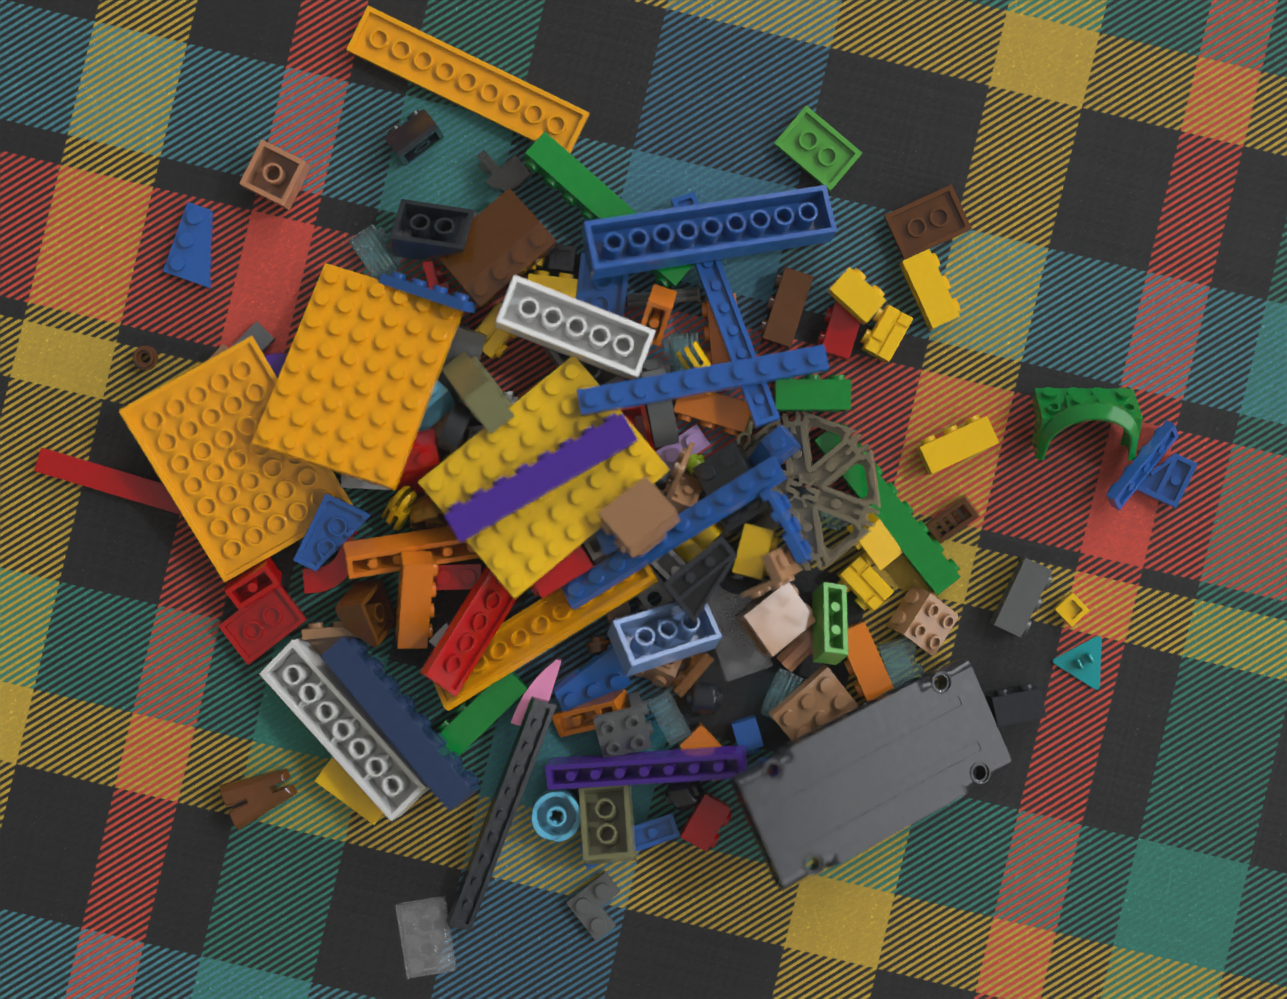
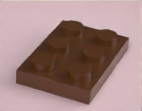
M952 184L883 216L903 260L972 230Z

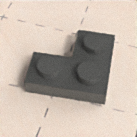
M606 871L566 901L595 941H598L616 927V924L602 906L620 893V889Z

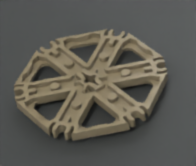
M795 411L796 420L790 422L789 414L784 413L783 416L779 415V421L768 424L754 436L755 445L753 447H749L747 445L748 442H746L743 449L749 457L759 442L780 425L788 428L802 446L800 450L786 460L787 471L783 469L782 471L787 479L770 490L781 492L782 495L785 494L791 503L790 513L792 517L798 519L802 528L799 531L802 539H806L812 549L810 556L812 560L817 561L818 568L822 569L824 567L823 557L825 567H828L872 531L864 528V524L869 527L875 526L874 523L868 520L870 513L878 515L880 513L878 509L871 508L872 504L881 508L873 450H869L870 445L867 443L860 448L857 446V441L862 438V435L859 433L855 434L850 440V437L857 432L856 430L803 411L804 420L802 413ZM819 427L837 434L840 437V443L813 465L809 442L810 429ZM860 464L864 467L868 494L865 498L858 499L829 487L854 465ZM806 484V489L815 495L804 494L801 498L800 492L792 488V485L803 487ZM820 511L850 522L853 525L852 534L833 549H828L824 544ZM771 513L752 524L774 531L780 527L772 518ZM743 530L737 533L739 537H742ZM811 561L803 564L805 570H811ZM799 564L801 571H804L802 564Z

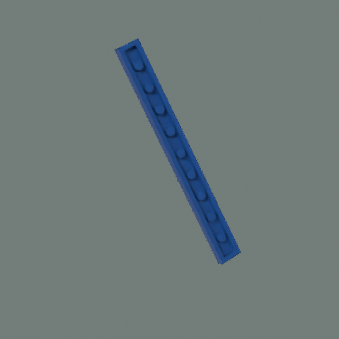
M695 192L671 199L672 208L699 204ZM720 259L694 263L730 362L757 357ZM767 382L740 387L755 428L779 421L780 417Z
M825 345L580 389L577 390L581 415L587 416L825 372L829 370Z
M775 457L768 458L678 514L680 522L669 529L665 538L645 554L632 558L627 551L624 554L619 551L562 586L561 588L571 608L576 610L760 496V493L786 480L787 477Z

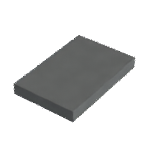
M459 325L443 367L464 351H466L470 358L475 355L480 361L488 335ZM441 370L438 381L450 392L454 401L465 404V401Z

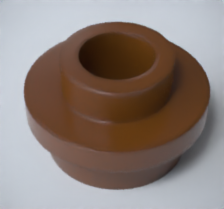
M140 346L133 354V362L141 370H150L156 366L158 354L150 346ZM145 354L150 356V360L147 363L142 359Z
M603 635L589 637L590 641L585 642L588 652L606 651L608 649L607 645L610 644L609 640H604Z

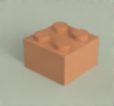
M261 139L239 184L245 189L290 210L311 166L306 161Z

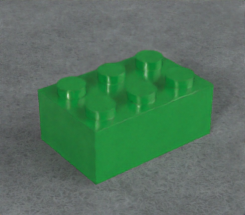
M805 375L803 380H795V377L776 380L772 383V398L778 412H847L851 410V379H845V375H830L827 379H820V375Z

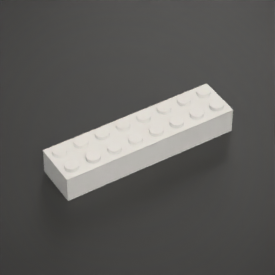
M302 638L292 640L259 674L391 821L402 816L429 787L320 657L321 655L307 640H302Z

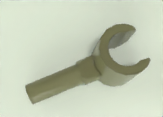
M749 415L745 432L737 437V443L741 447L744 446L746 438H748L747 445L749 447L755 445V439L752 436L753 421L751 415Z

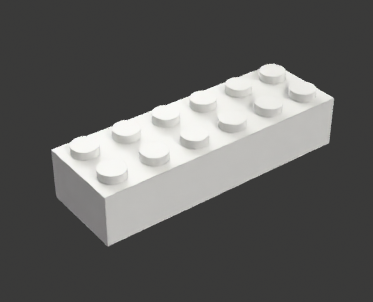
M516 275L513 277L495 325L498 329L570 357H576L580 361L629 380L638 378L656 331Z

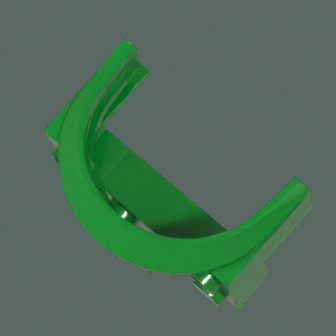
M1099 387L1035 388L1032 406L1036 421L1032 445L1036 459L1044 460L1049 444L1057 433L1072 424L1088 420H1104L1121 426L1123 433L1120 445L1126 446L1128 461L1135 459L1143 417L1133 389H1106Z

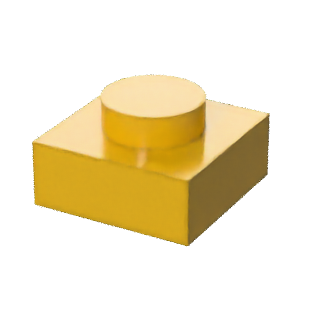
M1070 592L1053 608L1070 627H1073L1090 611L1073 592Z

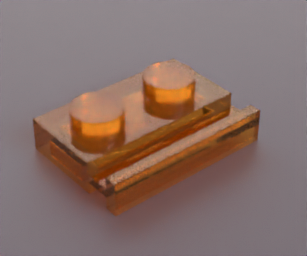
M708 652L693 655L688 662L691 664L685 672L681 670L674 678L673 690L681 698L713 662L714 659Z

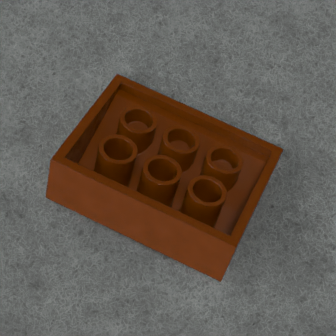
M509 188L472 220L464 252L438 256V258L478 305L484 309L510 287L514 275L518 277L523 276L558 244L548 230Z

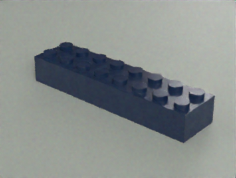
M343 636L320 657L447 810L451 811L458 808L481 788L477 784L479 782L478 777L471 770L466 771L461 765L463 763L462 758L455 751L451 753L446 747L447 741L439 732L435 733L431 729L430 725L432 723L428 717L416 711L414 708L416 704L408 694L403 695L398 689L400 684L392 675L387 676L382 670L384 668L382 662L376 656L372 658L366 651L369 649L367 644L360 638Z

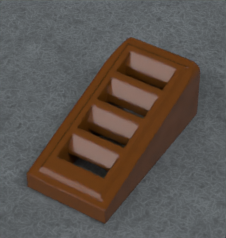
M964 494L925 525L932 536L941 544L980 517V513L966 494ZM964 505L970 513L967 517L960 509V506ZM954 510L962 520L959 523L951 514ZM947 517L954 527L950 529L943 518ZM937 522L942 526V528L946 532L943 535L934 525Z

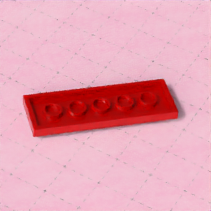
M488 566L485 567L420 671L424 676L455 697L459 694L517 600Z

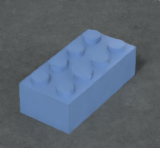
M676 602L615 620L607 632L626 677L715 649L722 638L708 604H706L696 623H692Z

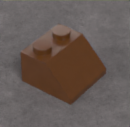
M382 579L355 582L335 606L337 616L341 620L343 628L373 647H378L396 624V614Z

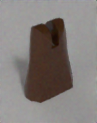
M287 768L220 785V793L226 807L232 806L229 814L234 826L238 830L247 827L298 793L294 784L281 787L279 790L277 789L276 784H280L291 777Z

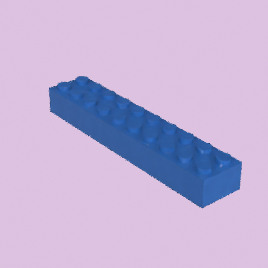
M823 185L586 221L583 224L581 236L592 280L831 242L837 233V228L827 187Z

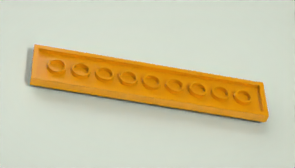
M367 6L346 49L347 52L533 142L545 131L570 154L590 115L589 112L370 6Z
M648 564L576 610L571 608L560 587L503 622L457 697L434 683L443 707L450 711L657 583L658 580L650 565Z

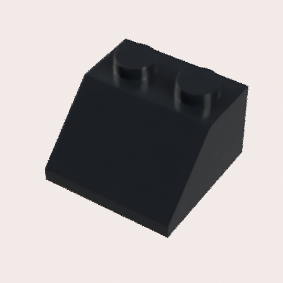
M425 109L412 112L407 117V122L401 126L396 125L387 132L388 136L385 137L387 143L405 166L444 138L440 128Z

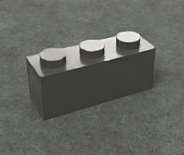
M1020 557L990 624L1018 637L1026 634L1032 623L1029 619L1033 611L1036 612L1041 605L1042 599L1040 596L1043 589L1047 590L1051 584L1053 577L1050 575L1052 570L1032 560Z

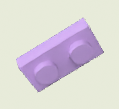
M697 424L678 436L679 443L666 445L656 452L670 471L673 470L676 462H679L677 459L682 447L687 449L690 442L695 443L690 454L691 456L710 445Z

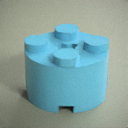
M568 789L546 790L540 794L532 810V824L536 832L545 839L558 842L567 840L576 833L581 823L580 801L578 797ZM554 810L562 812L561 819L557 816L552 817Z

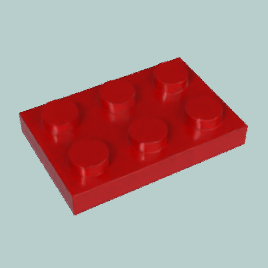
M280 583L274 589L238 610L218 627L247 665H249L308 619Z

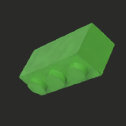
M823 582L812 592L813 617L816 619V622L812 624L813 662L837 665L848 656L846 585Z

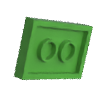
M808 106L802 109L774 143V146L822 186L826 185L829 192L862 155L859 149Z

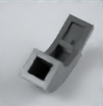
M662 357L645 360L640 371L641 378L666 374ZM672 400L647 404L655 448L679 443Z

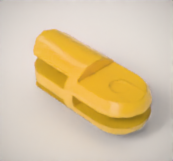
M696 340L692 342V345L702 359L703 365H700L689 346L683 348L695 368L711 365ZM681 352L675 353L684 369H691Z
M407 485L391 497L381 515L382 519L387 517L386 523L389 525L396 522L393 529L397 531L401 530L411 513V507L417 498V492L414 490L409 493L412 487Z

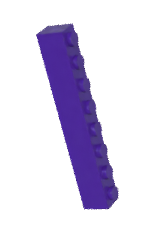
M616 413L609 415L602 420L603 425L596 429L593 425L580 432L582 437L575 441L572 438L565 440L558 445L560 449L551 454L550 451L544 452L536 458L538 462L529 466L526 463L515 469L514 472L516 474L507 479L506 476L495 480L492 483L494 487L484 491L482 488L471 494L470 501L464 504L459 501L447 508L449 513L445 514L459 541L461 543L637 443L638 439L623 413L618 416Z
M745 745L633 752L610 757H603L602 754L551 757L545 765L548 790L730 779L732 776L748 768Z

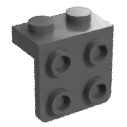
M639 692L629 694L630 708L594 717V725L603 757L624 755L652 748L650 735H654L651 720L646 721L645 715H649L646 700L641 701Z

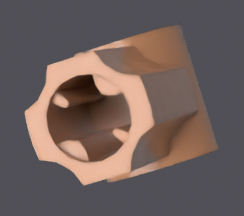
M811 625L776 656L790 672L802 663L809 654H813V626Z

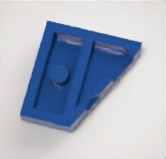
M1175 453L1153 469L1136 491L1176 509L1198 463Z

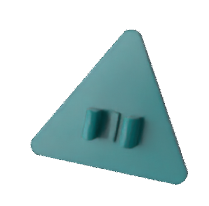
M1095 636L1055 657L1053 663L1093 689H1099L1102 638Z

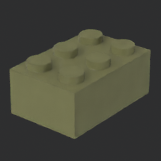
M464 351L442 368V371L490 434L515 416L509 409L512 403L475 355L470 358L466 351Z
M631 785L579 788L583 861L587 865L637 860Z

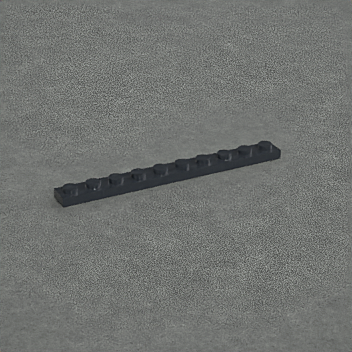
M531 696L446 920L448 926L471 930L556 709L557 705L552 701Z

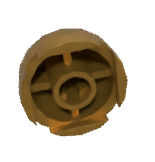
M427 492L413 503L410 513V528L413 531L451 526L445 514Z

